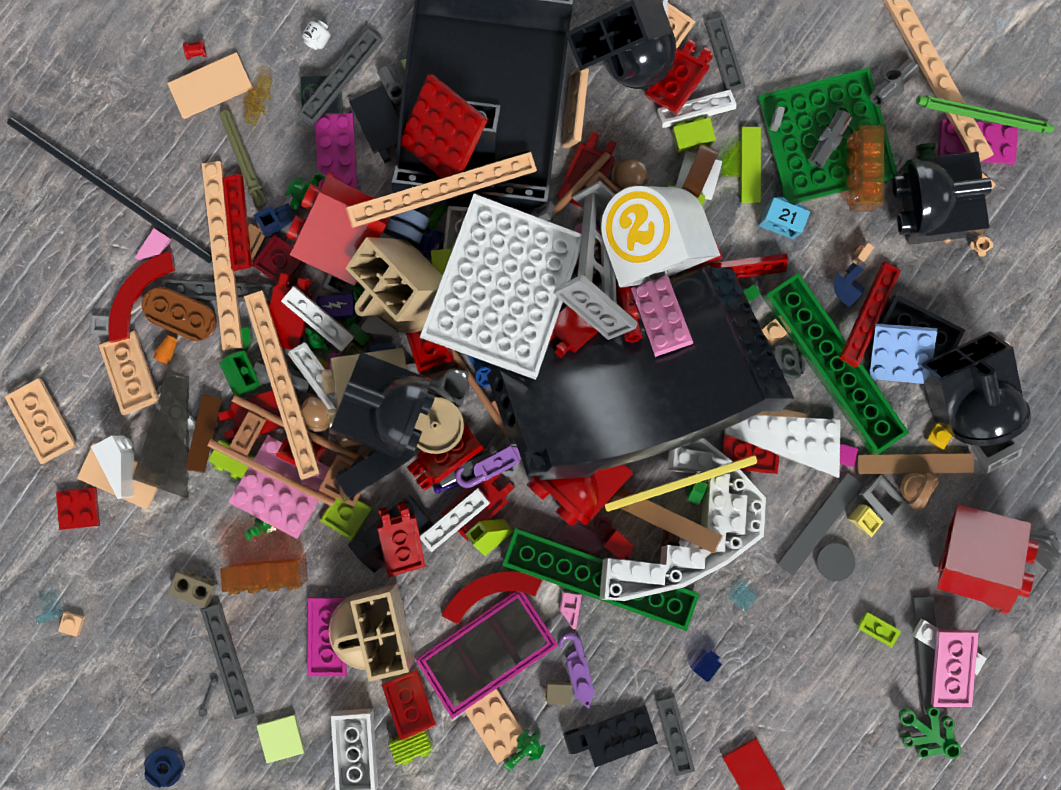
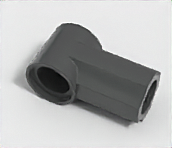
M386 65L377 73L391 102L400 106L402 94L399 97H393V94L397 91L402 92L403 86L393 66Z

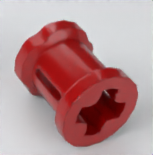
M202 39L195 43H183V50L187 60H191V57L196 56L207 57L206 47Z

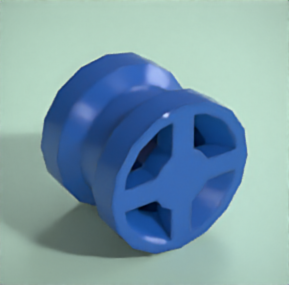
M483 367L477 371L476 381L479 385L483 387L490 386L486 376L491 371L490 368Z

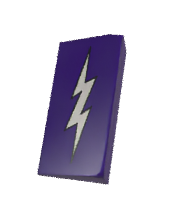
M354 294L317 297V305L331 317H354L356 304Z

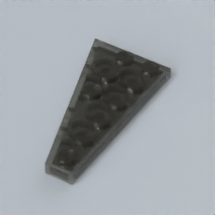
M168 370L132 479L188 498L189 473L188 470H185L189 454V376Z

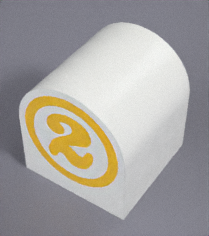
M655 186L628 187L617 193L606 206L602 217V237L620 287L641 285L666 275L669 277L720 256L702 205L694 195L684 189Z

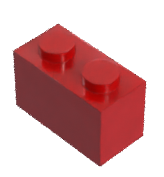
M615 528L601 542L604 547L620 560L624 558L627 560L634 552L632 549L634 545Z

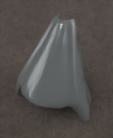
M447 368L426 376L431 378L430 391L452 402L457 407L463 404L464 397H467L470 388L468 383L469 373L466 370Z
M1030 531L1029 539L1039 542L1035 560L1051 572L1060 559V553L1058 552L1060 542L1055 539L1056 532Z

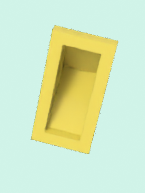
M858 504L848 517L849 521L870 537L883 524V521L867 505Z

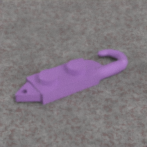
M510 444L478 461L474 466L476 477L468 481L461 479V472L464 470V467L459 468L455 476L457 483L464 488H470L520 463L521 459L518 448Z
M566 633L559 640V648H563V642L566 639L573 640L576 650L567 656V665L576 699H579L589 709L595 692L582 641L576 634Z

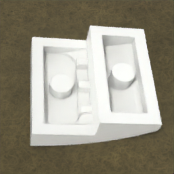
M685 152L676 187H683L697 155L696 153ZM715 160L701 192L702 195H705V199L712 200L722 165L720 160Z

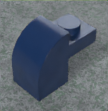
M289 203L274 210L270 206L254 214V220L263 236L279 233L281 229L291 225L295 218Z
M861 260L856 264L853 262L846 269V272L840 269L834 281L835 294L848 307L864 291V288L854 280L866 266Z

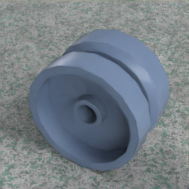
M415 210L390 216L391 219H388L383 232L395 239H407L412 245L419 246L423 238L419 230L427 228L429 218Z

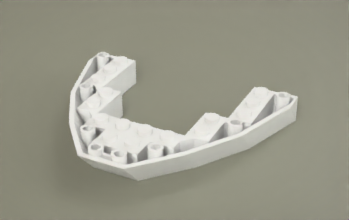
M703 438L670 450L667 470L696 474L732 461ZM740 469L704 480L708 485L702 500L701 526L723 535L715 554L701 547L697 549L666 545L661 547L660 564L610 558L604 559L602 564L600 600L626 601L683 588L729 564L764 537L766 497Z

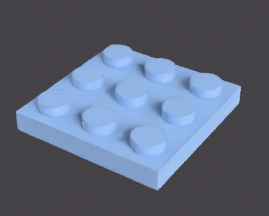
M875 324L870 377L876 380L925 384L920 364L933 358L937 328Z

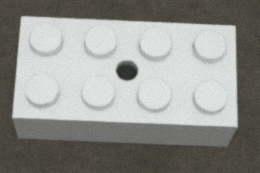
M373 708L334 711L331 716L335 789L377 790L378 774Z

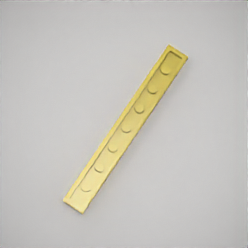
M751 455L607 502L605 508L606 511H611L756 464L757 459L755 455Z

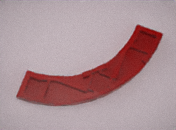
M172 252L160 254L143 263L123 283L110 311L108 325L109 342L114 343L130 339V320L133 305L149 283L176 271Z
M499 572L486 575L460 590L446 606L441 616L459 625L470 608L481 599L504 591L522 592L536 597L543 580L522 572Z

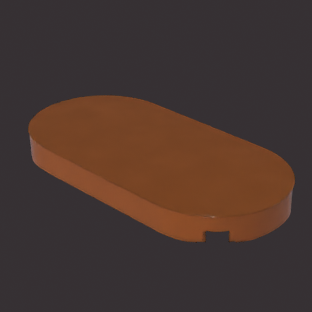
M167 287L153 288L142 299V311H144L145 317L149 322L193 341L207 339L216 329L217 318L214 311L208 305Z

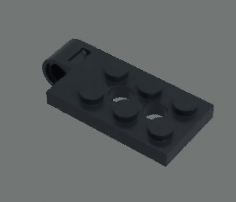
M646 706L638 707L593 725L587 724L571 729L563 734L569 754H577L589 750L595 768L658 744ZM632 726H637L638 733L635 736L629 735V729ZM614 733L620 734V740L617 743L611 742V736Z

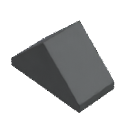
M327 273L321 285L322 287L337 295L354 294V289L351 287L352 284Z

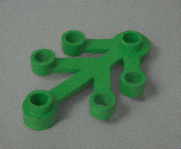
M929 705L926 708V712L930 716L931 729L919 721L911 709L903 708L899 711L898 718L902 724L906 726L913 725L925 734L915 737L905 734L901 739L907 748L919 745L916 752L920 758L926 759L929 756L942 754L949 759H956L960 756L961 746L954 740L953 727L955 722L950 716L946 715L941 719V724L945 727V740L940 736L938 718L940 710L937 707ZM932 709H936L934 713H930ZM950 720V723L945 725L946 721ZM936 742L940 746L927 748L925 745L920 744ZM922 750H926L924 754H920Z

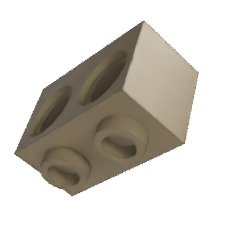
M184 569V571L176 572L168 594L205 608L211 603L217 583L213 582V579L210 577H199L195 575L194 571ZM182 579L187 580L188 588L182 586ZM200 586L206 588V595H202L199 592Z

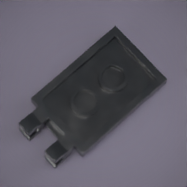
M381 86L349 101L373 154L379 152L385 164L391 161L386 149L397 145L399 118L384 86Z

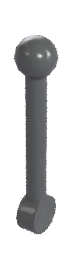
M212 678L210 681L211 686L204 706L199 711L200 717L207 715L206 709L214 686L218 684L216 678Z

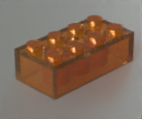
M860 126L847 140V148L850 149L847 167L850 168V175L847 176L849 194L847 195L846 202L847 206H849V211L873 212L884 204V126Z
M306 558L237 563L220 568L222 592H228V595L240 594V592L248 590V593H257L264 588H267V591H278L279 588L287 587V590L299 589V587L303 586V583L308 581Z

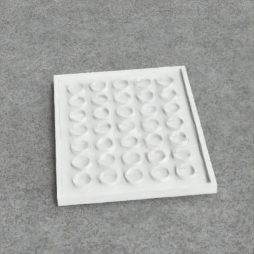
M474 194L420 338L536 380L563 302L553 292L555 287L571 279L580 252L582 234Z

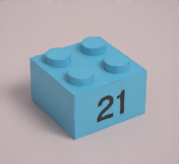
M774 197L766 205L758 226L794 240L802 234L811 211L806 210V207L803 205L790 204L783 197Z

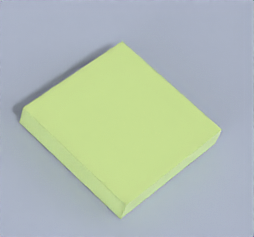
M295 714L257 725L266 763L305 752Z

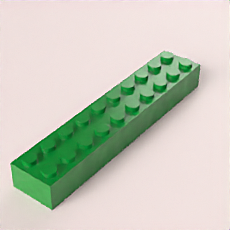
M799 273L762 297L870 454L878 455L909 434V431L861 362L855 368L839 358L846 340Z
M515 527L502 564L503 566L600 600L602 564L605 558ZM683 587L626 601H601L687 631L700 594L695 590Z

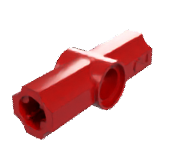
M618 284L616 286L617 305L638 322L639 315L636 304L633 302L630 286L620 287ZM639 322L636 329L624 333L626 342L633 343L642 338Z

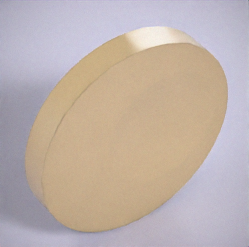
M435 397L428 416L422 413L419 414L415 428L421 430L422 433L417 447L427 453L440 454L451 450L459 443L464 432V419L456 405L444 398Z

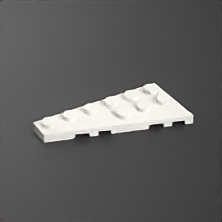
M754 415L724 429V434L748 442L759 448L766 449L787 459L839 478L840 420Z

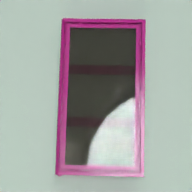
M514 591L416 659V663L420 666L451 718L454 719L559 645L526 594Z

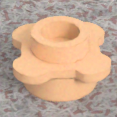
M984 234L977 236L974 242L970 243V248L978 252V256L983 257L988 250L993 248V242L988 237H985Z

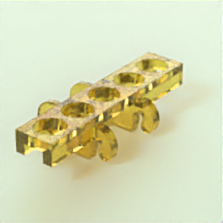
M261 76L256 92L254 90L247 91L249 93L247 102H243L246 105L245 107L248 108L249 106L244 120L245 123L256 126L260 113L266 114V111L261 108L266 97L270 100L272 98L268 95L272 79ZM264 80H268L267 86H263ZM261 88L265 89V93L260 92ZM257 97L262 99L259 104L255 103ZM251 115H254V121H249Z

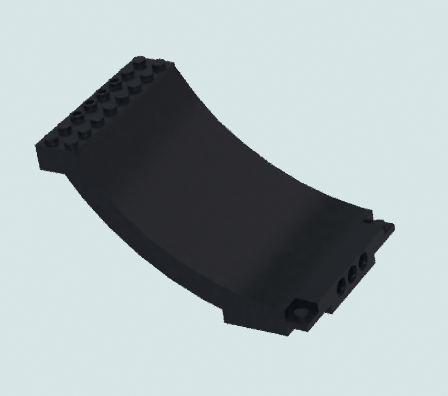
M415 0L404 73L392 194L442 179L402 146L403 132L428 75L433 74L488 119L464 172L529 152L532 154L537 171L432 204L469 208L472 197L476 194L526 213L548 203L568 39L565 33L570 31L574 0Z
M703 267L701 270L672 285L693 341L691 345L655 357L637 308L638 322L642 338L639 341L633 343L626 342L624 334L608 340L598 332L575 353L570 349L560 358L555 354V351L558 349L557 345L562 341L555 336L548 343L536 380L488 362L491 371L486 376L510 444L517 445L527 476L538 475L540 480L591 477L597 470L645 459L703 439L760 412H779L795 399L733 269Z

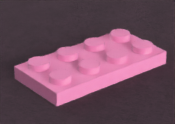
M668 275L631 288L655 357L693 344Z
M937 630L931 705L933 707H972L979 634L976 630Z

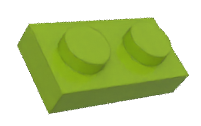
M865 611L856 627L893 648L901 633L897 628Z

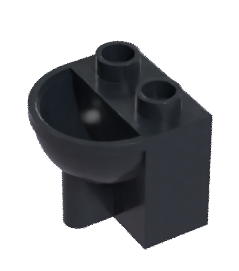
M632 0L565 33L580 71L604 65L608 73L617 82L633 89H644L661 82L672 69L676 57L675 36L661 0Z
M979 151L924 159H909L900 168L899 174H893L892 192L895 198L902 197L904 208L903 212H898L897 228L900 235L907 234L909 245L976 237L990 228L985 197L992 191V182L989 177L982 178Z
M991 331L920 364L933 419L960 442L977 446L1000 444L1017 437L1029 426L1031 411L1028 403L1023 398L1014 349Z
M360 352L329 433L398 459L404 451L413 454L422 433L421 430L414 428L419 414L422 413L428 416L436 397L435 392L428 390L431 378Z

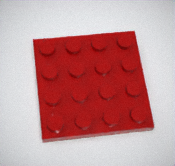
M433 74L428 75L403 132L402 146L442 179L463 173L488 119Z

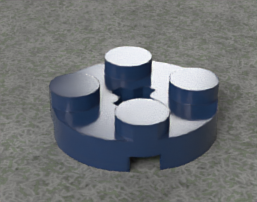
M168 746L156 749L148 755L144 762L145 778L154 787H171L181 778L185 762L176 750ZM160 763L167 764L168 772L160 770Z

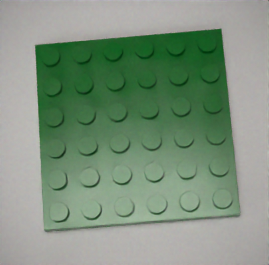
M870 68L758 96L783 197L788 200V203L795 205L890 181L893 174H898L881 109L870 101V94L875 90ZM778 106L785 108L778 130H770L769 127L775 109ZM838 110L846 111L850 114L852 120L844 131L843 138L837 148L832 151L822 168L810 164L808 158L816 147L817 140L823 130L828 127Z

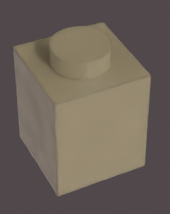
M547 680V686H543V698H547V704L570 705V681Z

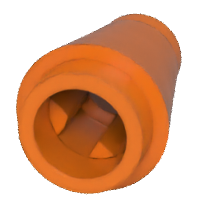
M167 335L153 352V358L167 365L172 360L178 340Z

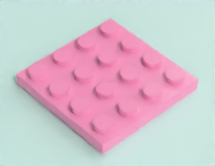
M268 435L254 461L318 491L329 467L318 462L321 474L301 480L297 466L276 457L282 442ZM249 467L228 503L298 539L319 500Z

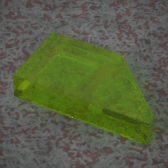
M738 141L722 157V177L742 176V141Z

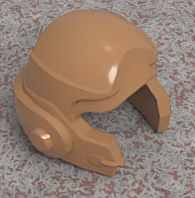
M625 159L614 165L609 180L621 190V188L645 186L648 180H650V175L641 162L634 159Z
M307 393L309 398L300 407L307 429L315 432L326 430L329 428L328 408L318 395Z
M933 472L908 473L901 480L900 492L909 502L911 509L915 511L921 510L927 506L930 496L935 488H937L939 481Z

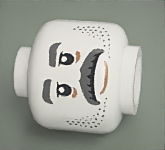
M320 20L317 23L310 21L302 33L303 43L315 51L323 49L331 36L327 30L328 26Z

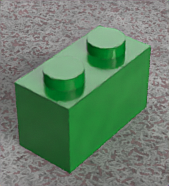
M245 350L228 355L219 362L234 396L249 393L261 385Z

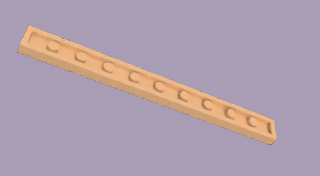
M884 0V4L936 97L966 104L909 1ZM945 112L967 153L979 151L980 162L994 155L974 118Z
M529 152L347 207L346 212L352 228L527 175L536 172L537 169L532 154Z
M221 161L202 163L222 350L243 349L235 271L231 269L222 182V177H224L223 163Z
M259 291L244 296L300 479L303 480L321 474L264 291Z

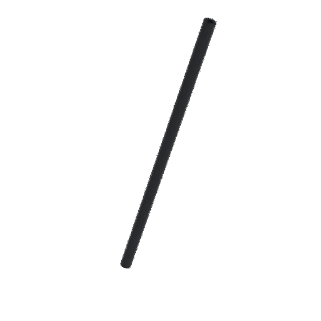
M10 117L7 124L201 259L207 263L212 262V254L16 118Z

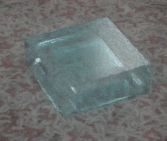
M741 584L730 600L746 612L757 596Z
M59 609L35 617L36 623L39 624L63 616V612Z

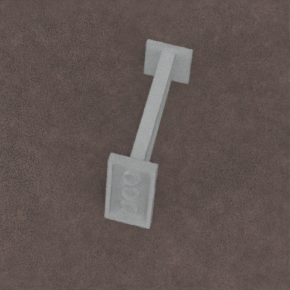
M599 180L572 197L584 208L578 277L555 287L553 293L609 340L636 329L638 322L617 305L615 272L606 250L601 230L604 211L615 194ZM596 220L600 221L601 235L596 231ZM595 238L601 244V265L594 259ZM593 267L601 274L602 291L592 283Z

